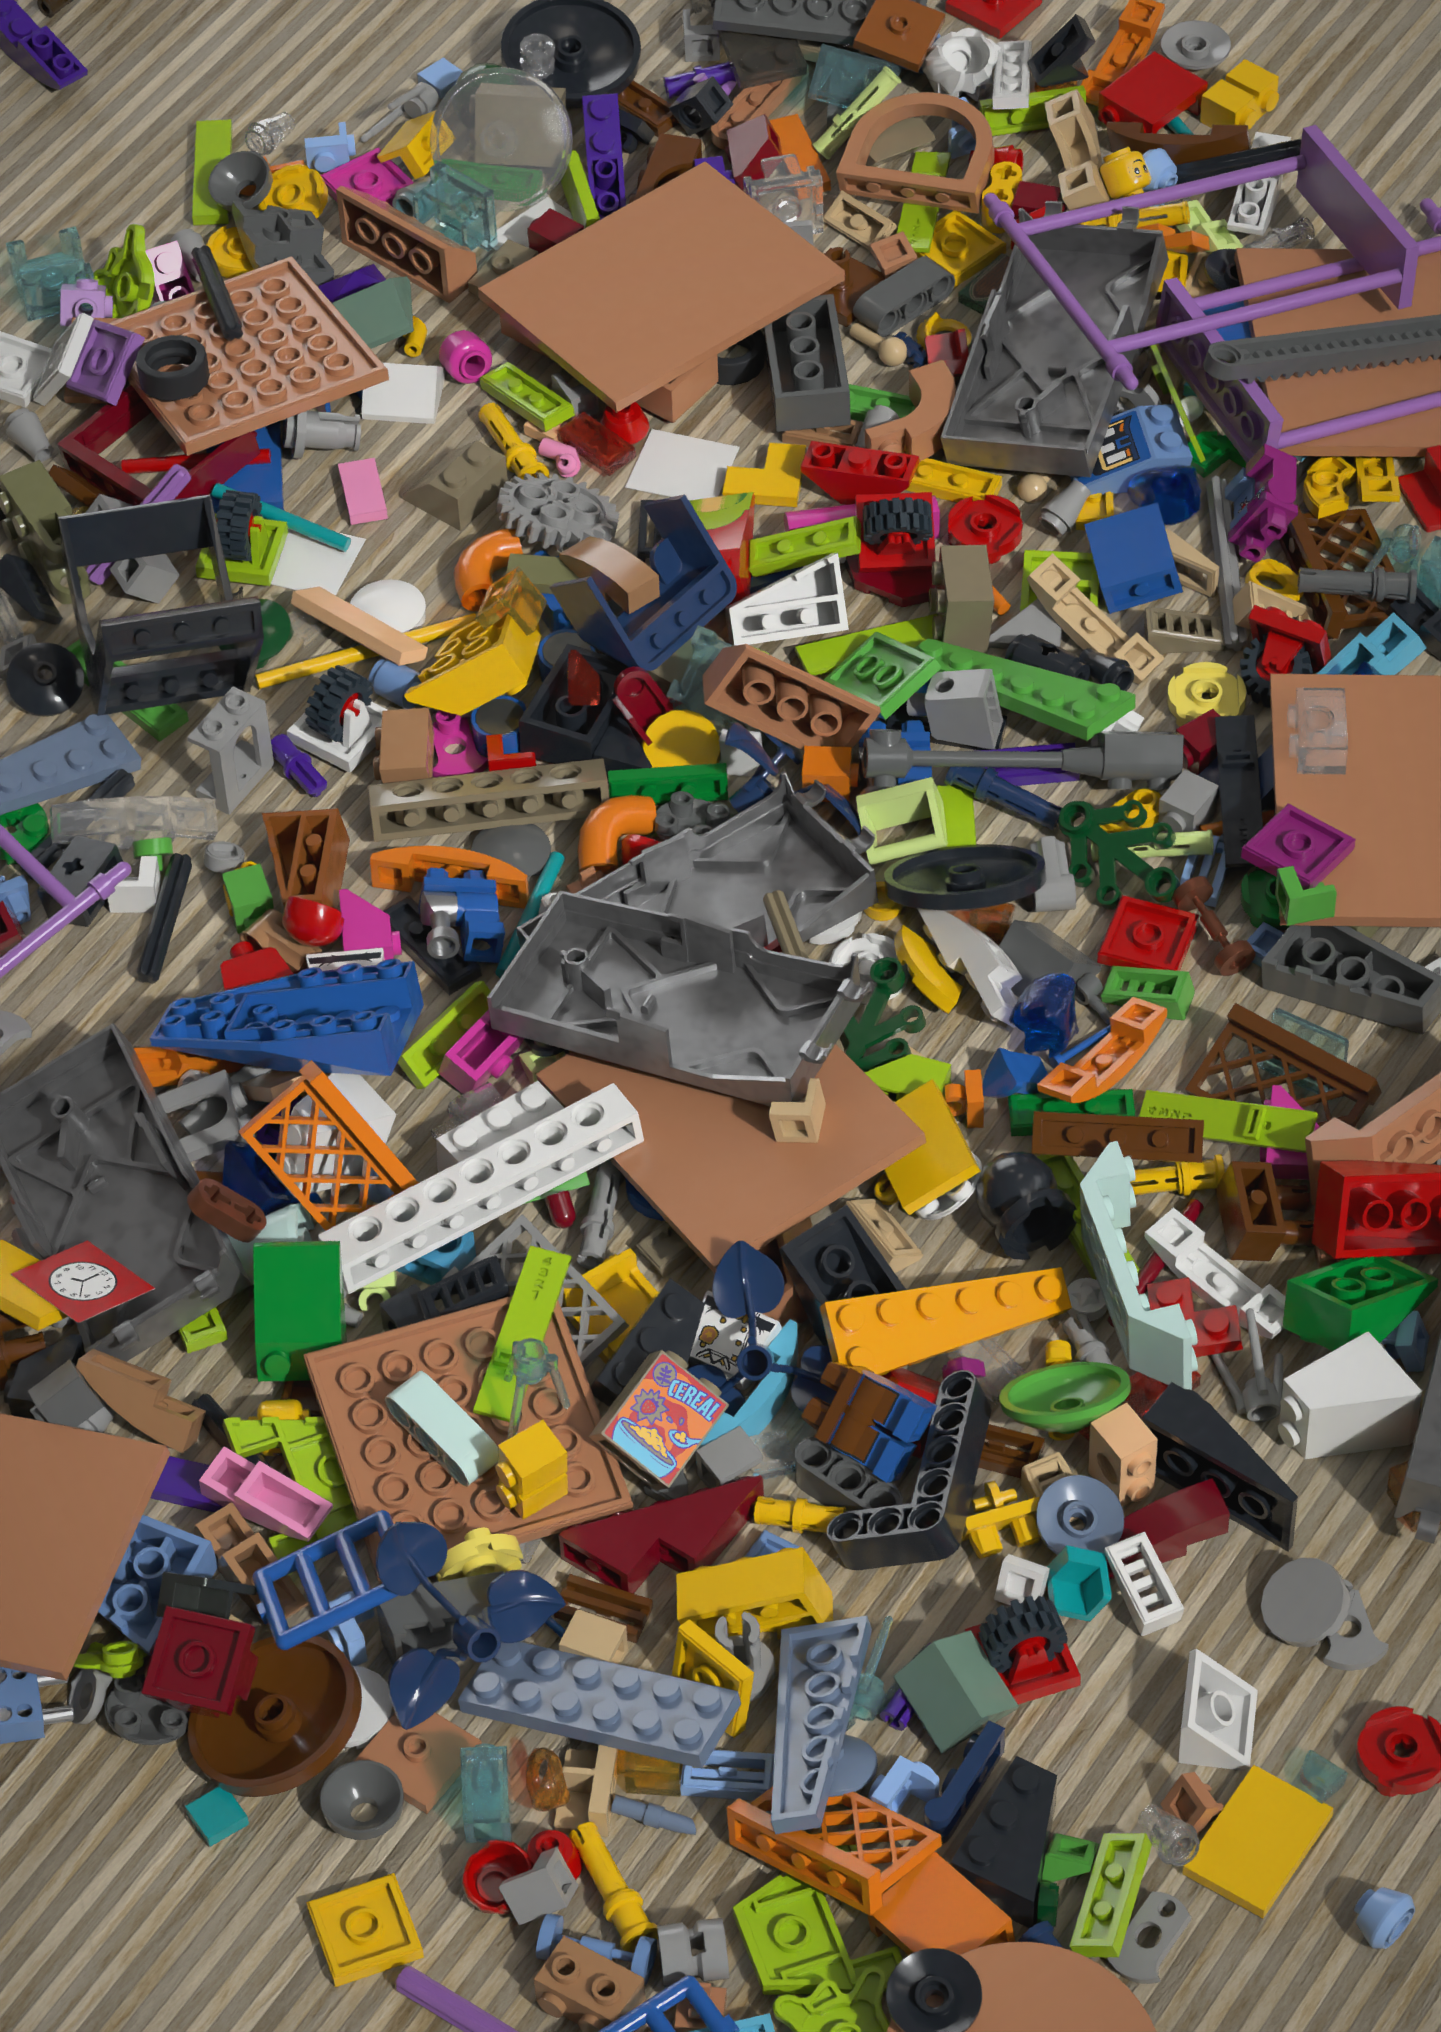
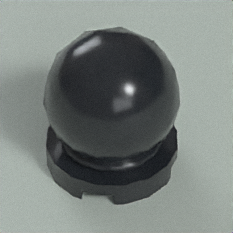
M1018 1151L1001 1153L983 1167L975 1186V1199L981 1216L996 1229L995 1236L997 1242L1007 1256L1017 1260L1031 1259L1028 1252L1037 1250L1045 1245L1051 1251L1068 1238L1077 1223L1073 1218L1074 1210H1077L1069 1195L1058 1189L1053 1171L1034 1154Z

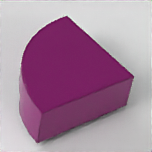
M957 1357L948 1360L947 1365H943L941 1368L943 1380L953 1372L960 1370L972 1372L976 1379L986 1377L984 1362L979 1359Z

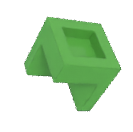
M261 864L223 873V882L230 899L234 925L237 933L240 934L268 909H274L273 898Z
M1294 866L1277 869L1275 897L1287 926L1334 917L1337 897L1334 885L1324 886V883L1320 882L1315 888L1303 890Z

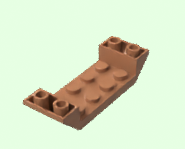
M1441 1072L1360 1130L1334 1117L1305 1137L1313 1205L1316 1206L1320 1161L1368 1160L1433 1164L1441 1158Z

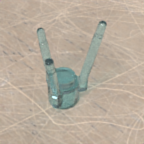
M1409 524L1397 526L1393 530L1391 538L1385 537L1382 539L1380 548L1363 572H1373V569L1378 566L1385 554L1390 552V555L1396 562L1409 563L1410 570L1417 569L1418 587L1419 550L1422 541L1419 527Z
M528 1338L514 1341L512 1344V1355L504 1375L506 1382H510L513 1376H516L507 1440L518 1433L526 1384L533 1385L540 1382L547 1372L550 1373L562 1407H570L568 1394L558 1369V1356L556 1354H549L548 1347L538 1339Z
M891 1616L884 1618L865 1673H861L850 1715L863 1721H873L877 1714H880L886 1708L899 1689L897 1683L894 1682L885 1694L883 1681L874 1676L893 1622ZM924 1645L918 1652V1654L922 1652L927 1645Z

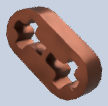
M205 1178L201 1180L187 1196L189 1208L196 1216L238 1241L246 1243L253 1241L267 1224L264 1212L256 1204L213 1179Z

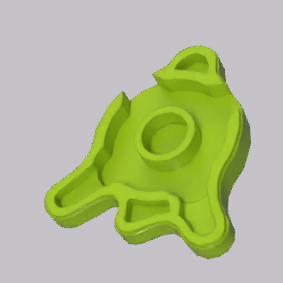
M131 224L127 227L123 248H111L105 267L97 269L92 276V279L98 280V285H106V296H113L112 318H124L149 309L152 302L155 278L152 263L146 254L145 229L142 225Z
M879 1966L865 1968L853 1990L847 1994L840 1991L835 1981L826 1979L808 1997L801 1998L790 1994L780 1995L773 2004L774 2016L777 2020L788 2026L792 2032H887L890 2022L885 2016L881 2004L887 1986V1973Z

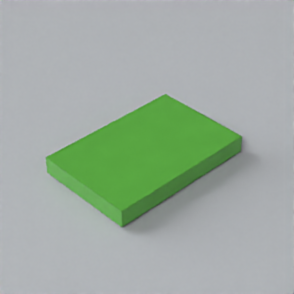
M875 632L834 669L824 681L879 706L881 712L878 717L886 720L941 669V666L934 657L879 632Z

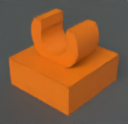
M981 1069L964 1070V1086L960 1084L944 1086L945 1101L953 1116H959L966 1112L967 1128H984V1098Z

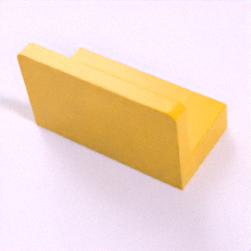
M435 110L405 122L377 155V158L382 163L400 156L414 179H418L430 171L456 138L439 111Z

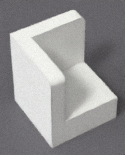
M141 856L139 877H126L114 887L116 891L108 897L110 913H154L161 890V877L157 856Z

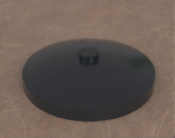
M536 0L524 6L513 15L502 34V66L512 74L517 84L521 86L566 88V108H582V96L616 93L619 95L634 80L640 66L641 42L636 27L624 12L604 0Z
M997 844L952 846L917 853L895 862L884 873L885 893L889 899L898 904L913 908L938 911H972L1005 904L1036 892L1047 880L1045 860L1040 854L1021 847Z

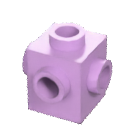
M77 279L76 284H62L60 326H69L72 322V317H77L82 312L93 318H112L113 296H106V285H98V280ZM89 303L92 308L86 309L81 304Z

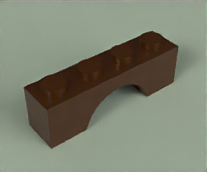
M660 133L655 147L650 146L648 150L646 170L640 171L637 182L638 190L636 194L632 193L630 195L628 204L694 168V159L702 158L701 139Z

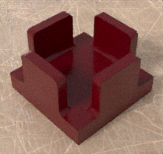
M166 1606L142 1694L148 1698L168 1702L176 1709L213 1718H219L220 1714L231 1716L236 1698L247 1701L253 1682L258 1657L250 1651L256 1628L251 1624Z

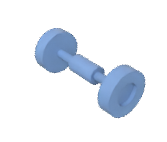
M553 1913L545 1915L537 1940V1959L547 1961L562 1939L563 1916ZM582 1936L581 1940L568 1937L609 1960L616 1958L632 1962L631 1971L644 1978V1985L648 1983L655 1963L657 1939L641 1936L635 1952L632 1953L615 1949V1943Z

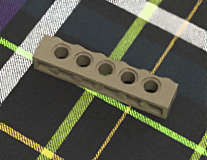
M603 758L368 785L374 842L491 829L508 825H526L586 818L592 809L609 799L608 780Z

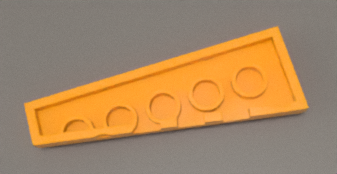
M1062 1267L830 1301L823 1303L819 1308L832 1362L836 1361L851 1367L865 1366L875 1374L882 1376L895 1369L907 1365L911 1366L933 1356L961 1349L963 1346L1002 1335L1009 1330H1016L1066 1313L1072 1306Z

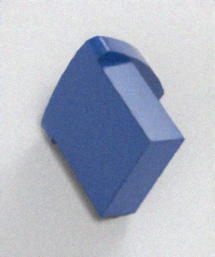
M998 1048L985 1072L982 1084L983 1096L1003 1098L1014 1093H1042L1038 1091L1037 1084L1048 1073L1040 1056Z

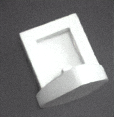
M722 729L719 739L721 761L719 763H726L728 775L752 777L760 764L742 750L725 745L728 729ZM749 731L762 746L761 732Z

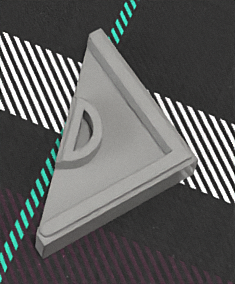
M1037 599L990 635L989 648L1008 649L1011 642L1020 634L1026 636L1033 634L1060 647L1062 628L1046 611L1039 599Z

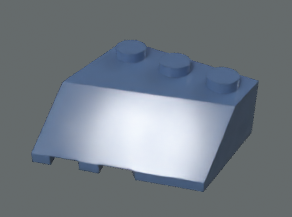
M142 1515L98 1612L132 1642L136 1643L147 1655L152 1656L163 1619L162 1617H156L163 1572L212 1578L218 1568V1562L211 1541Z

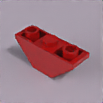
M811 441L800 468L805 476L838 503L851 505L855 504L856 495L903 492L909 488L920 459L917 455Z

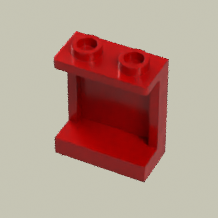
M1154 51L1099 92L1098 119L1106 126L1107 122L1143 123L1144 133L1157 134L1162 127L1185 110L1196 116L1201 114L1202 95L1208 90V82Z

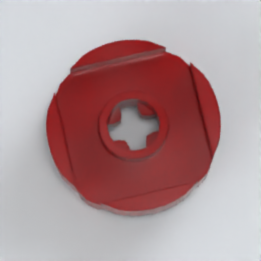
M985 495V500L973 501V496L954 505L948 515L949 545H986L989 564L997 563L1001 556L1012 552L1022 540L1023 521L1020 518V510L1013 502L1004 497ZM988 524L992 525V528L990 529H981L978 527H985Z
M1395 1706L1382 1709L1371 1715L1365 1722V1728L1359 1734L1356 1749L1359 1768L1363 1775L1375 1785L1376 1790L1384 1796L1393 1797L1398 1794H1417L1441 1782V1724L1429 1715H1427L1426 1719L1421 1715L1414 1714V1708ZM1402 1743L1405 1749L1413 1748L1414 1751L1410 1753V1757H1399L1394 1754L1395 1745Z

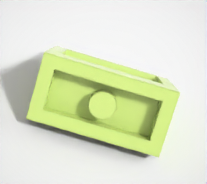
M933 777L856 796L861 829L863 826H866L875 834L873 845L866 851L870 865L948 846L944 803ZM932 817L935 833L880 847L877 846V830Z

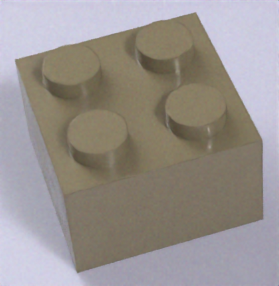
M940 546L939 561L932 562V584L936 585V588L929 589V611H936L937 616H933L932 620L933 639H940L944 643L988 654L994 595L987 546Z

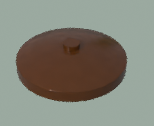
M273 1636L252 1643L250 1651L258 1657V1664L247 1701L236 1698L231 1716L220 1714L219 1718L190 1713L188 1743L191 1754L202 1772L217 1787L231 1794L244 1797H263L279 1794L298 1787L315 1777L346 1746L356 1728L361 1711V1684L356 1670L345 1654L332 1642L322 1637L315 1636L288 1650L279 1649Z

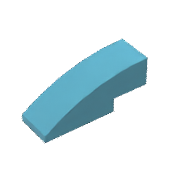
M1393 612L1369 636L1365 637L1360 632L1317 674L1395 675L1427 648L1420 637Z

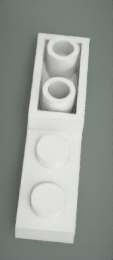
M1256 132L1251 149L1290 141L1291 137ZM1283 174L1238 185L1227 230L1263 236L1276 207L1283 183Z
M918 908L925 922L923 925L924 932L936 943L940 950L938 954L940 962L949 972L954 973L957 971L964 975L969 984L979 992L983 999L981 1007L985 1014L995 1022L1000 1020L1013 1028L1025 1020L1026 1016L1011 990L1022 979V976L1005 952L991 938L961 919L945 911Z

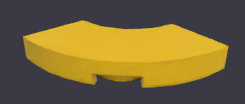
M1323 456L1307 470L1303 486V499L1308 510L1317 519L1348 509L1349 497L1343 489L1356 480L1357 470L1340 456Z
M903 925L894 938L895 953L898 961L903 966L905 963L908 965L907 970L913 978L912 982L920 992L939 1009L949 1014L957 1004L963 987L951 978L941 966L936 956V947Z

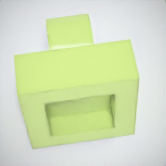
M393 1271L354 1291L362 1292L359 1296V1306L363 1312H368L367 1302L370 1296L378 1294L383 1297L384 1301L391 1298L388 1290H397V1273Z

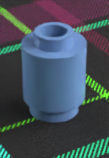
M386 659L379 660L373 666L369 675V681L376 694L405 709H412L419 705L408 702L404 697V694L410 687L421 684L418 678L419 672L406 665L398 666Z

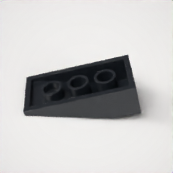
M1171 1382L1142 1418L1145 1425L1158 1439L1155 1476L1179 1490L1213 1478L1230 1512L1229 1519L1289 1552L1294 1541L1298 1496L1209 1402L1203 1400L1197 1392L1184 1389Z

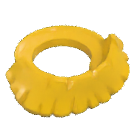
M935 312L928 319H925L924 322L920 323L916 339L917 343L925 349L924 339L926 336L935 335L940 331L954 332L957 329L965 328L969 348L972 334L963 323L954 319H943Z
M1273 559L1257 562L1245 576L1246 584L1249 581L1254 582L1295 601H1299L1304 592L1298 593V575L1285 564ZM1259 580H1271L1278 583L1283 589L1266 587Z

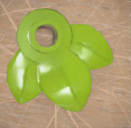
M131 1640L114 1642L108 1645L93 1642L86 1653L78 1655L73 1667L100 1669L103 1672L109 1673V1676L112 1678H127L133 1676L136 1670L144 1665V1657L147 1654Z

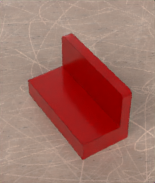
M1441 445L1426 448L1424 470L1398 477L1400 491L1425 532L1441 529Z

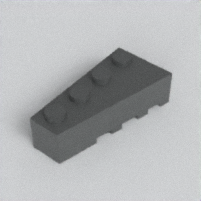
M1290 925L1261 961L1263 989L1422 1035L1441 1012L1440 975L1349 926Z

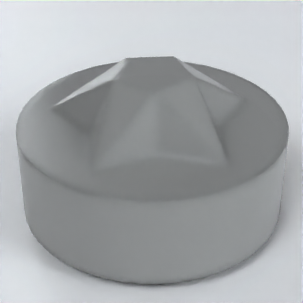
M213 842L205 848L204 865L208 869L219 873L233 871L244 863L245 852L240 846L231 842Z

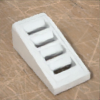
M1145 1532L1105 1547L1104 1553L1141 1636L1181 1620L1184 1607ZM1138 1552L1142 1553L1144 1558L1124 1566L1121 1559ZM1149 1569L1150 1575L1132 1582L1131 1575ZM1156 1586L1158 1592L1143 1598L1140 1597L1139 1592ZM1163 1603L1164 1607L1148 1613L1147 1609Z

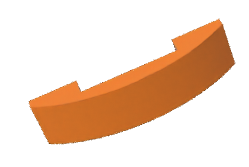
M1129 0L1119 17V29L1095 71L1089 69L1087 72L1089 77L1083 79L1080 84L1086 90V103L1098 106L1099 92L1145 58L1161 22L1165 4L1153 0Z
M408 846L375 852L370 857L372 887L411 892L414 882H423V877H426L429 868H444L448 872V878H463V874L468 870H483L487 879L495 880L496 882L495 894H497L498 905L524 909L529 900L528 876L502 860L479 852L445 846Z
M1132 997L1110 1017L1111 1032L1074 1066L1061 1062L1037 1084L1038 1091L1070 1103L1088 1101L1106 1092L1119 1082L1147 1051L1167 1017V1008Z

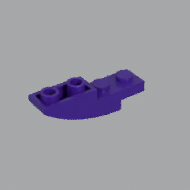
M0 0V48L17 65L41 83L58 90L88 75V70L47 26L40 28L15 0Z
M618 93L582 96L588 184L600 220L626 206Z

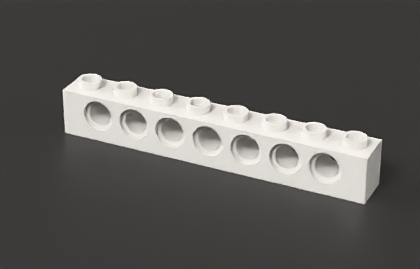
M612 1083L502 1141L481 1150L469 1158L444 1169L436 1175L407 1188L403 1192L370 1207L368 1210L333 1226L331 1229L318 1235L319 1241H340L343 1287L348 1294H351L643 1142L644 1137L639 1114L618 1087Z

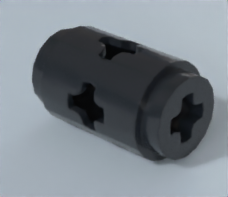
M1024 634L1018 635L1009 645L1005 655V659L1086 681L1089 680L1090 667L1084 663L1083 658L1033 634L1027 636Z

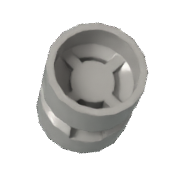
M722 1918L698 1920L691 1929H688L683 1922L657 1925L664 1987L672 1985L687 1975L699 1976L703 1982L729 1979L726 1938ZM691 1949L704 1950V1952L692 1956Z

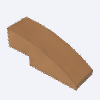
M589 536L559 554V559L579 578L592 577L606 602L613 599L628 614L660 597L659 575L632 553L612 542Z
M92 1349L78 1359L76 1368L93 1390L132 1426L157 1442L181 1453H184L197 1442L206 1411L167 1396L171 1379L95 1349Z
M233 1502L195 1525L193 1534L211 1541L218 1562L217 1569L226 1581L255 1586L252 1579L253 1573L278 1560L260 1533L254 1534ZM289 1575L273 1582L286 1619L308 1606L307 1600ZM237 1593L262 1620L256 1606L261 1603L258 1593L256 1595Z

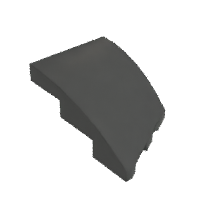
M232 201L234 221L246 255L254 270L285 258L293 257L316 285L325 284L333 280L334 269L321 254L324 227L311 211L284 209L268 205L264 211L244 208L243 201Z

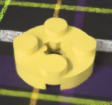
M1198 662L1184 667L1183 674L1177 676L1176 679L1174 675L1168 685L1167 703L1170 712L1176 717V724L1181 727L1211 709H1214L1220 716L1241 715L1246 702V686L1243 679L1238 674L1236 679L1233 675L1227 673L1228 667L1218 663ZM1202 693H1210L1212 699L1201 698Z
M477 1528L465 1535L464 1542L447 1550L445 1564L436 1574L438 1582L499 1571L520 1570L522 1564L519 1558H524L515 1536L491 1534L489 1528Z

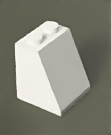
M330 1074L328 1078L386 1144L396 1113L361 1075ZM307 1095L293 1107L290 1116L310 1117L311 1097ZM319 1108L318 1117H327ZM288 1124L286 1145L307 1146L309 1125ZM317 1125L315 1146H336L338 1128L335 1125ZM345 1138L344 1147H353ZM285 1153L283 1171L286 1174H304L306 1154ZM314 1154L312 1175H333L335 1154ZM343 1155L341 1175L362 1176L364 1158L361 1155ZM294 1182L302 1191L303 1182ZM311 1183L310 1194L331 1189L332 1183ZM340 1183V1186L347 1185L348 1183Z
M1368 1331L1283 1379L1278 1431L1284 1443L1291 1448L1294 1447L1304 1459L1410 1445L1414 1442L1417 1430L1422 1391Z

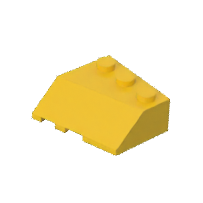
M517 598L452 632L434 655L437 661L431 667L424 669L418 676L421 684L410 687L404 694V697L408 702L462 716L505 693L508 696L514 695L527 685L542 635Z

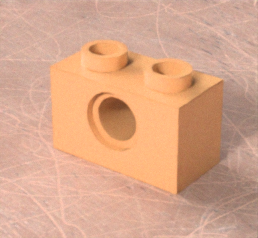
M1128 1403L1119 1406L1090 1423L1088 1473L1093 1478L1107 1485L1115 1493L1122 1507L1130 1502L1143 1500L1155 1488L1158 1441Z

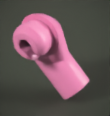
M546 437L542 439L538 449L539 455L555 460L556 467L561 476L568 478L577 475L581 469V462L576 448Z

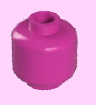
M461 330L448 335L442 342L439 349V361L445 371L455 380L470 384L478 382L481 376L489 372L492 365V353L489 346L476 334Z

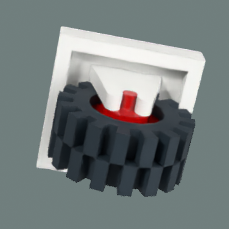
M336 665L335 668L331 667L328 669L327 675L322 674L319 678L321 682L319 685H314L312 690L315 693L313 696H309L307 701L311 705L305 709V713L287 730V736L294 745L351 773L376 747L375 728L382 726V711L387 709L373 703L372 699L369 698L373 694V688L370 687L371 682L367 678L343 666Z

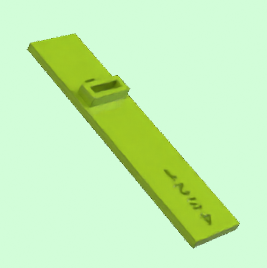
M916 152L911 172L947 177L951 152ZM910 203L903 204L897 233L904 232L915 252H930L939 212L938 207Z
M1156 344L1151 345L1158 364L1151 367L1163 395L1171 393L1200 462L1206 461Z
M937 614L795 646V652L805 672L813 676L832 672L875 632L886 635L912 648L928 638L933 639L932 620L933 616H937Z
M1146 1090L1139 1117L1204 1120L1203 1139L1306 1153L1305 1137L1314 1131L1318 1113L1315 1111Z
M530 1245L473 1413L516 1423L572 1256Z

